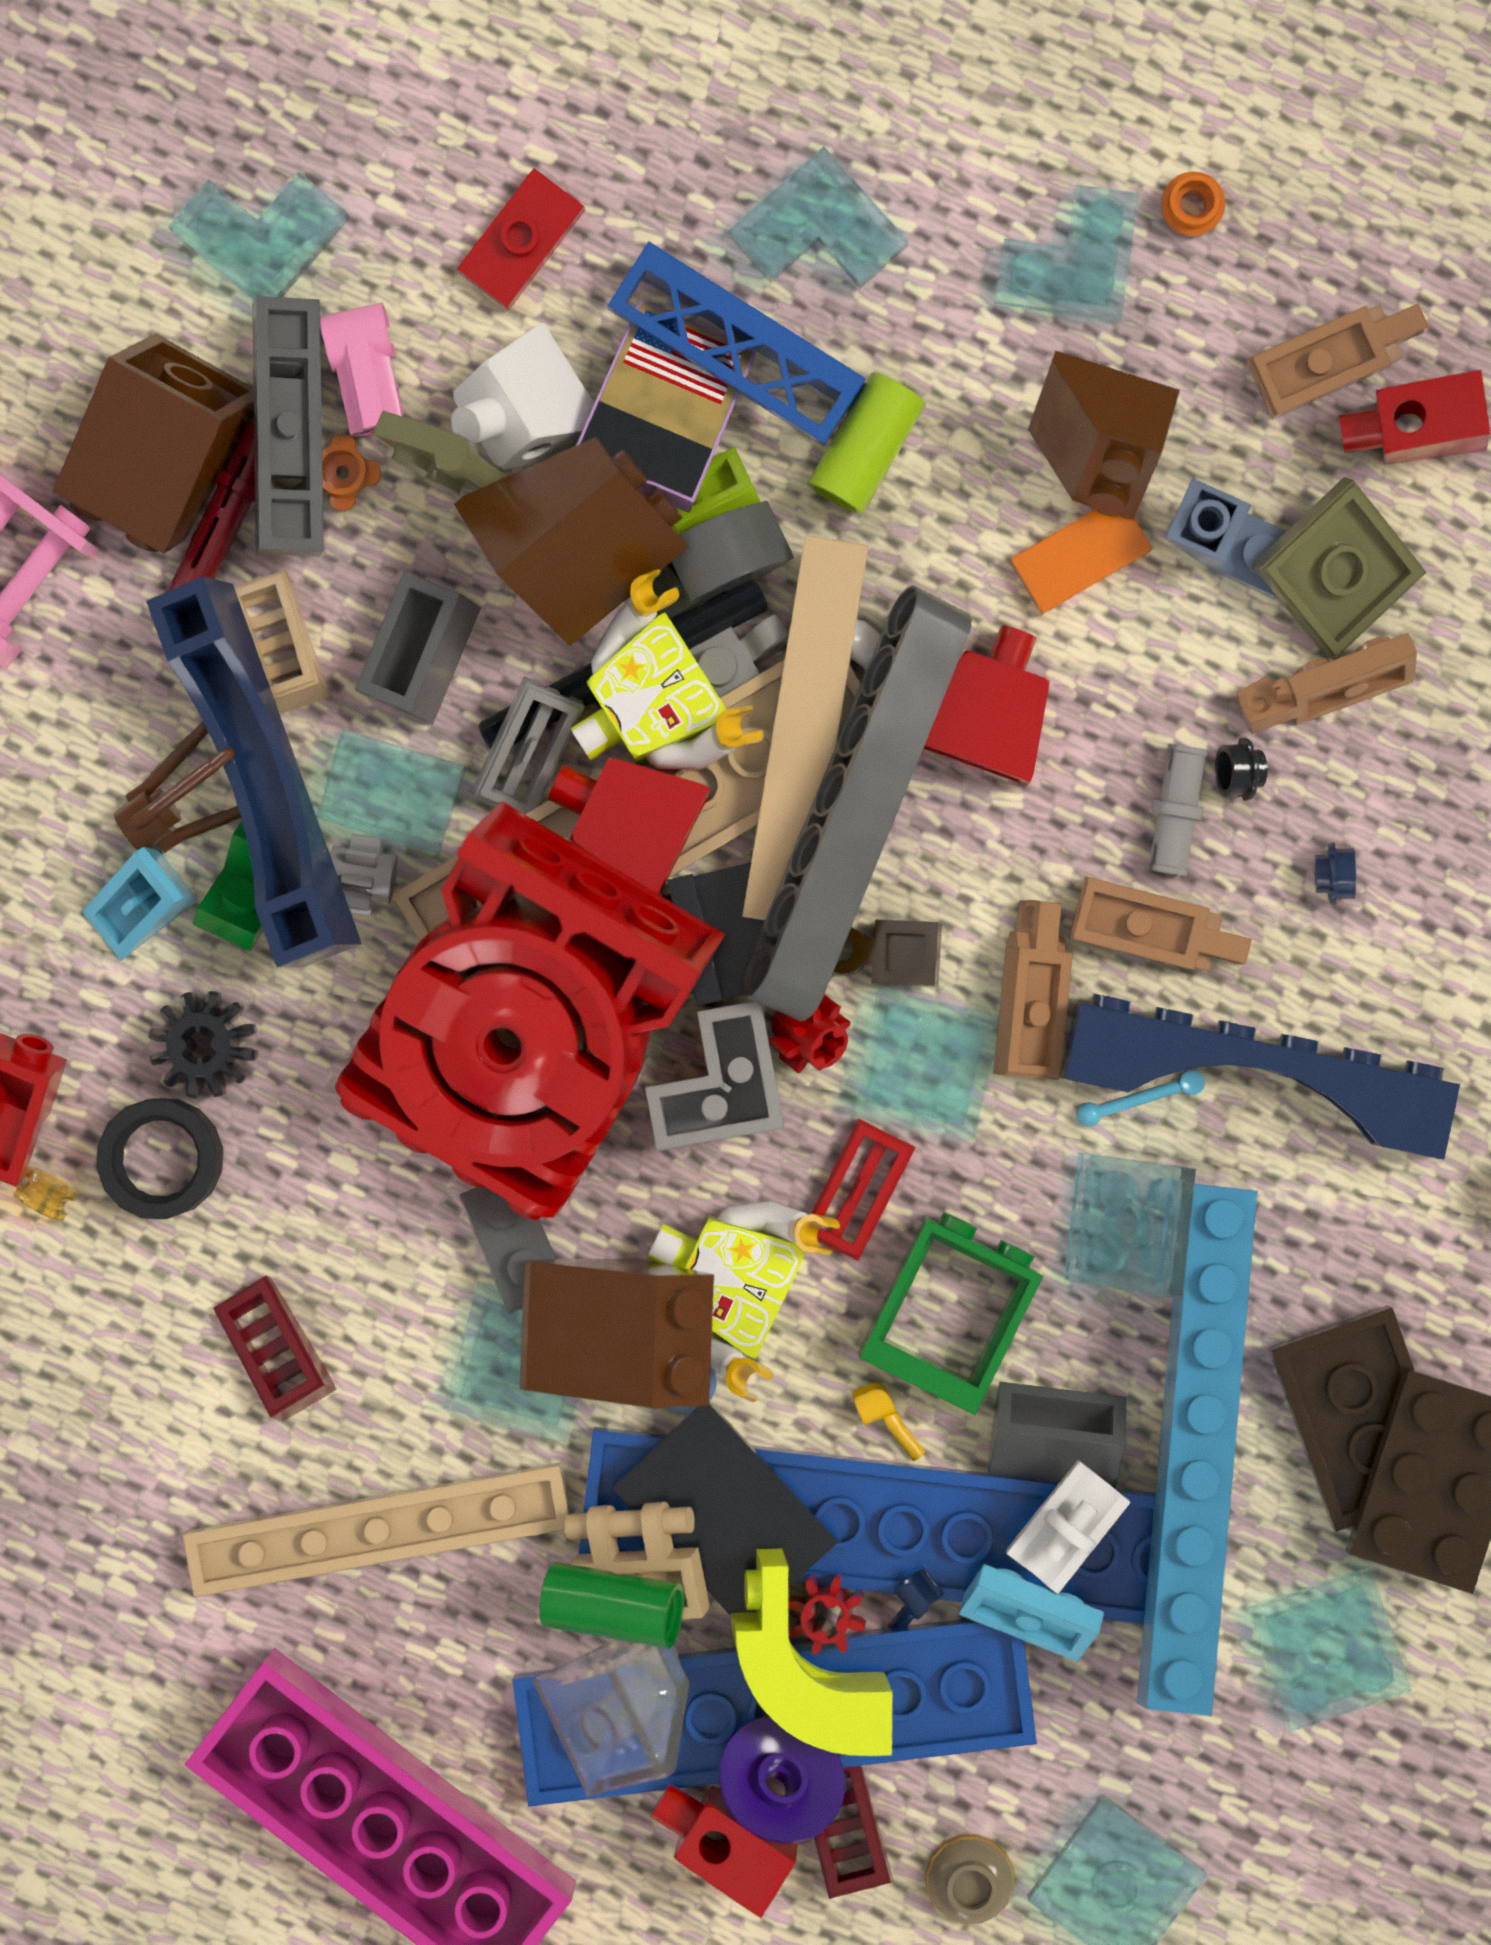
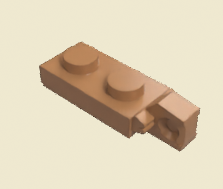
M1419 303L1388 317L1385 316L1381 304L1370 309L1366 305L1248 358L1246 363L1268 413L1273 420L1388 369L1394 362L1404 357L1398 344L1423 334L1424 329L1428 328L1429 325Z
M1409 633L1392 639L1387 636L1376 637L1361 644L1354 653L1333 661L1323 658L1308 662L1301 666L1294 675L1287 678L1282 677L1274 681L1263 677L1237 691L1238 705L1251 734L1294 719L1297 726L1413 683V679H1415L1417 650Z
M1086 876L1083 880L1068 938L1191 971L1199 969L1207 972L1210 969L1213 957L1242 965L1246 964L1252 941L1250 938L1220 931L1223 916L1209 912L1210 908Z
M1040 900L1019 901L1014 931L1009 933L1008 947L1006 946L993 1074L1059 1080V1077H1061L1073 953H1066L1065 938L1059 936L1062 907L1060 903Z

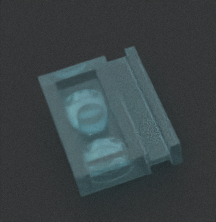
M342 729L316 817L440 855L466 766Z

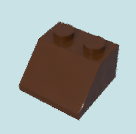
M1055 350L1028 431L1073 501L1088 505L1094 511L1103 515H1119L1134 520L1161 457L1180 390Z

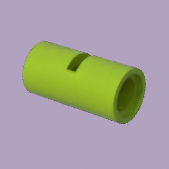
M871 372L807 485L822 497L848 512L862 516L925 408V401L897 381L882 374Z

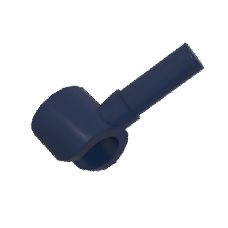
M925 1568L918 1569L895 1588V1594L904 1605L888 1624L887 1628H906L913 1619H920L927 1612L928 1607L944 1595Z

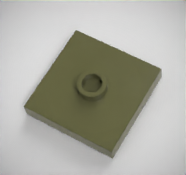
M1343 477L1251 565L1318 648L1333 660L1345 651L1427 573L1357 483L1347 477Z

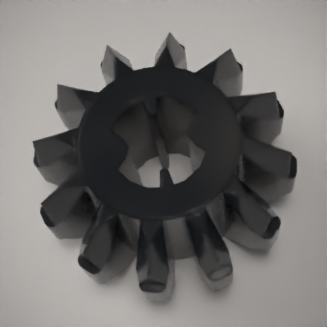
M209 991L204 999L203 1007H201L199 999L194 992L184 993L181 996L184 1015L170 1005H165L160 1010L162 1018L172 1028L170 1030L163 1028L150 1029L149 1038L158 1042H166L167 1051L157 1052L150 1056L151 1064L155 1066L172 1062L174 1066L165 1075L163 1083L168 1087L176 1086L188 1075L185 1087L187 1097L198 1098L203 1091L205 1080L209 1091L214 1097L223 1096L226 1094V1083L222 1072L231 1081L237 1084L244 1083L248 1076L245 1070L235 1063L236 1058L245 1061H254L258 1058V1050L251 1047H240L239 1039L253 1036L258 1032L257 1027L252 1023L243 1024L235 1028L233 1023L242 1015L244 1006L240 1002H233L219 1015L222 1005L220 992ZM195 1030L196 1033H209V1030L214 1033L215 1037L211 1040L210 1045L216 1053L212 1059L209 1055L199 1056L196 1059L192 1054L197 1046V1043L191 1037Z

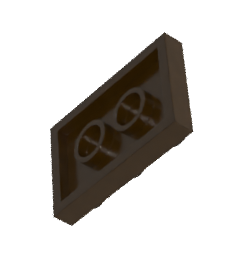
M1388 1305L1268 1347L1331 1527L1336 1532L1354 1525L1404 1367L1415 1370L1394 1310Z
M1404 1367L1346 1551L1350 1555L1473 1594L1491 1540V1395Z

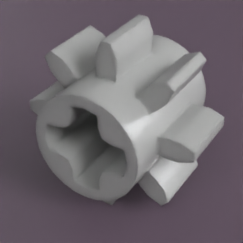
M352 833L349 848L333 846L330 856L352 913L372 915L374 901L391 902V894H393L396 880L398 857L383 854L384 843H382V838Z

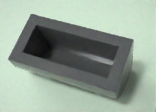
M403 571L355 691L433 724L481 607L458 592Z
M999 1382L991 1434L988 1475L1059 1483L1074 1463L1080 1460L1116 1489L1126 1448V1397Z

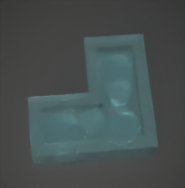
M824 146L728 230V235L770 283L819 242L860 289L908 247L909 242Z
M298 171L258 220L208 179L168 226V229L250 300L254 301L256 296L284 297L347 223L350 217L343 208Z
M1076 184L1066 247L1004 238L994 306L1120 323L1139 193Z

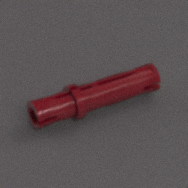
M246 421L243 434L225 471H217L212 481L217 485V488L165 592L202 576L216 579L251 504H255L253 422Z

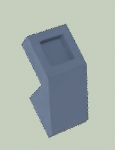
M1193 478L1165 539L1211 571L1274 599L1276 595L1251 565L1286 531L1248 514L1252 506L1251 504Z

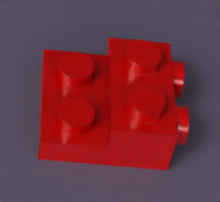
M0 1033V1181L17 1187L26 1176L41 1124L51 1113L67 1059L52 1054L54 1049L52 1043L43 1037L33 1034H21L15 1039Z

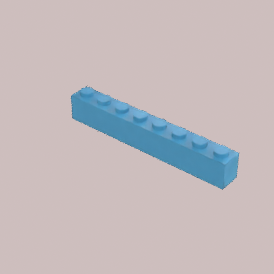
M1192 1184L1183 1189L1136 1702L1148 1710L1212 1716L1258 1193L1256 1190Z

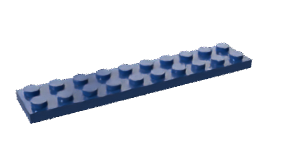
M594 1427L583 1513H587L592 1506L612 1505L616 1511L631 1510L612 1489V1485L666 1435ZM751 1445L838 1538V1543L795 1583L805 1584L807 1576L812 1574L817 1578L820 1586H830L833 1577L839 1572L842 1573L840 1588L895 1594V1588L903 1580L923 1567L944 1593L939 1600L962 1602L965 1591L983 1564L995 1569L1012 1570L1021 1575L1025 1581L1053 1591L1032 1572L1010 1557L1005 1550L1059 1483L988 1475V1473ZM1116 1488L1131 1503L1060 1592L1072 1594L1081 1599L1084 1604L1103 1611V1619L1144 1624L1155 1493ZM643 1536L617 1537L620 1552L645 1550ZM580 1539L579 1554L591 1553L588 1539Z

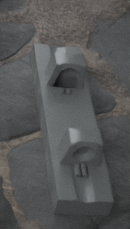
M256 296L252 303L256 555L320 557L324 552L320 299ZM271 478L302 479V481L294 487L277 488L271 483Z

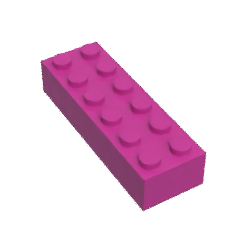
M275 1647L184 1764L416 1945H538L572 1901L576 1880Z

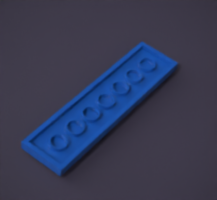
M971 1619L911 1625L902 1629L887 1628L846 1633L849 1646L844 1653L837 1649L835 1642L823 1644L819 1653L814 1655L812 1654L813 1640L810 1638L789 1640L794 1649L805 1660L821 1669L839 1673L884 1672L892 1690V1755L855 1756L838 1754L843 1768L1037 1744L1024 1640ZM735 1647L514 1674L512 1679L528 1807L665 1790L670 1783L677 1788L719 1783L720 1759L732 1736L750 1721L769 1716L760 1706L745 1680Z

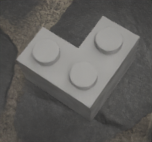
M753 1001L697 1012L708 1075L645 1087L656 1151L784 1128L762 1004Z

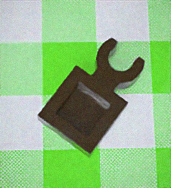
M875 919L874 938H867L862 932L851 927L847 939L851 940L854 945V954L846 962H837L833 972L850 976L859 973L866 966H872L871 983L875 985L938 988L942 924L926 921Z

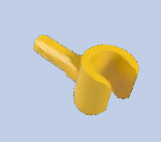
M874 1382L852 1392L856 1408L864 1426L883 1418L888 1430L912 1461H916L925 1453L924 1449L901 1421L902 1418L897 1413L891 1396L883 1384Z

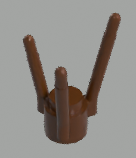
M203 721L186 736L141 785L125 795L128 803L113 813L119 828L135 849L139 850L142 847L152 848L158 845L166 853L184 840L241 818L238 806L178 828L173 826L182 820L174 803L229 762L235 755L234 750L230 747L224 748L214 757L207 760L168 791L164 792L160 788L157 789L209 733Z

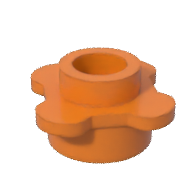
M346 434L335 436L331 440V446L322 451L323 490L329 495L330 505L334 509L348 511L355 506L358 494L367 486H375L379 483L381 468L376 461L366 460L357 450L355 439ZM341 467H346L349 470V475L344 479L339 478L337 475V471Z

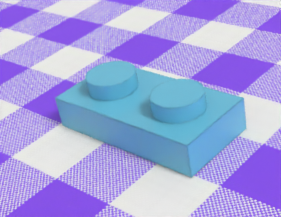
M983 1564L964 1593L958 1615L1078 1662L1098 1636L1104 1612L1084 1604L1081 1599L1072 1594L1063 1592L1057 1594L1025 1581L1021 1575L1012 1570L995 1569Z

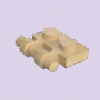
M649 1502L643 1505L642 1510L616 1511L612 1505H600L590 1507L587 1513L568 1514L566 1516L565 1533L569 1540L588 1539L591 1553L578 1554L570 1563L571 1565L612 1571L617 1575L630 1574L681 1583L684 1590L682 1619L703 1618L710 1608L698 1547L674 1549L671 1534L693 1532L695 1519L691 1507L670 1508L666 1502ZM643 1536L645 1550L620 1552L617 1537Z

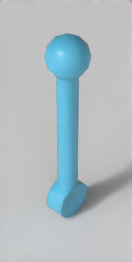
M1186 1070L1179 1076V1080L1100 1105L1091 1102L1083 1103L1077 1109V1120L1082 1126L1093 1127L1098 1124L1101 1117L1180 1092L1196 1095L1203 1090L1205 1080L1200 1072Z

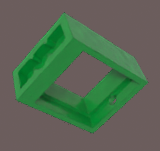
M943 1211L939 1221L924 1216L859 1348L858 1355L860 1359L976 1415L1041 1283L1043 1275L1030 1267L1035 1258L1034 1255L1004 1240H1000L996 1250L973 1239L978 1229L977 1227ZM934 1239L1017 1280L969 1378L886 1338Z

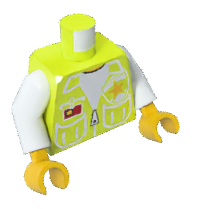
M654 569L640 575L633 581L630 588L631 598L628 599L610 622L592 659L593 675L587 681V684L602 708L570 729L590 760H593L623 740L639 764L649 762L650 765L658 770H701L731 753L736 747L759 743L763 739L762 730L747 734L742 732L740 726L741 719L744 714L753 711L752 706L726 709L666 613L664 612L656 617L657 611L672 605L678 600L679 591L675 587L663 593L660 598L656 596L652 584L654 578L661 571Z
M766 1201L728 1206L720 1213L719 1217L709 1215L698 1240L668 1225H662L647 1256L648 1259L662 1264L714 1274L710 1367L725 1379L727 1388L731 1393L750 1402H756L758 1399L747 1391L746 1384L749 1376L756 1372L761 1377L772 1380L773 1373L768 1367L746 1358V1355L756 1359L805 1254L812 1253L827 1256L832 1254L833 1250L822 1248L819 1245L817 1233L822 1226L839 1229L840 1224L838 1220L832 1217L808 1215L779 1203Z

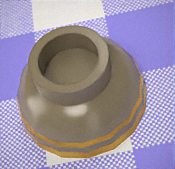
M959 1834L942 1842L931 1854L925 1870L926 1891L933 1906L947 1919L963 1925L982 1924L997 1917L1009 1904L1015 1887L1014 1867L1007 1852L993 1839L979 1834Z

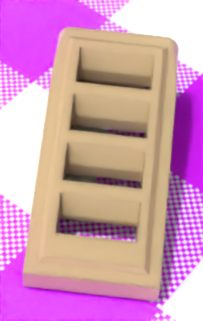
M285 569L234 587L279 714L329 698L321 667L290 578ZM278 597L280 598L281 608L253 618L249 617L246 608ZM287 622L289 631L261 641L257 640L256 632ZM295 647L297 656L266 666L263 657ZM301 672L303 673V675L289 679L287 681L275 685L272 684V682Z

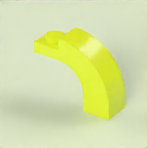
M782 1548L756 1549V1570H745L744 1580L746 1610H756V1612L731 1613V1628L735 1648L745 1680L752 1694L773 1721L794 1737L816 1748L844 1755H892V1690L885 1673L832 1672L821 1669L805 1660L789 1641L788 1564Z

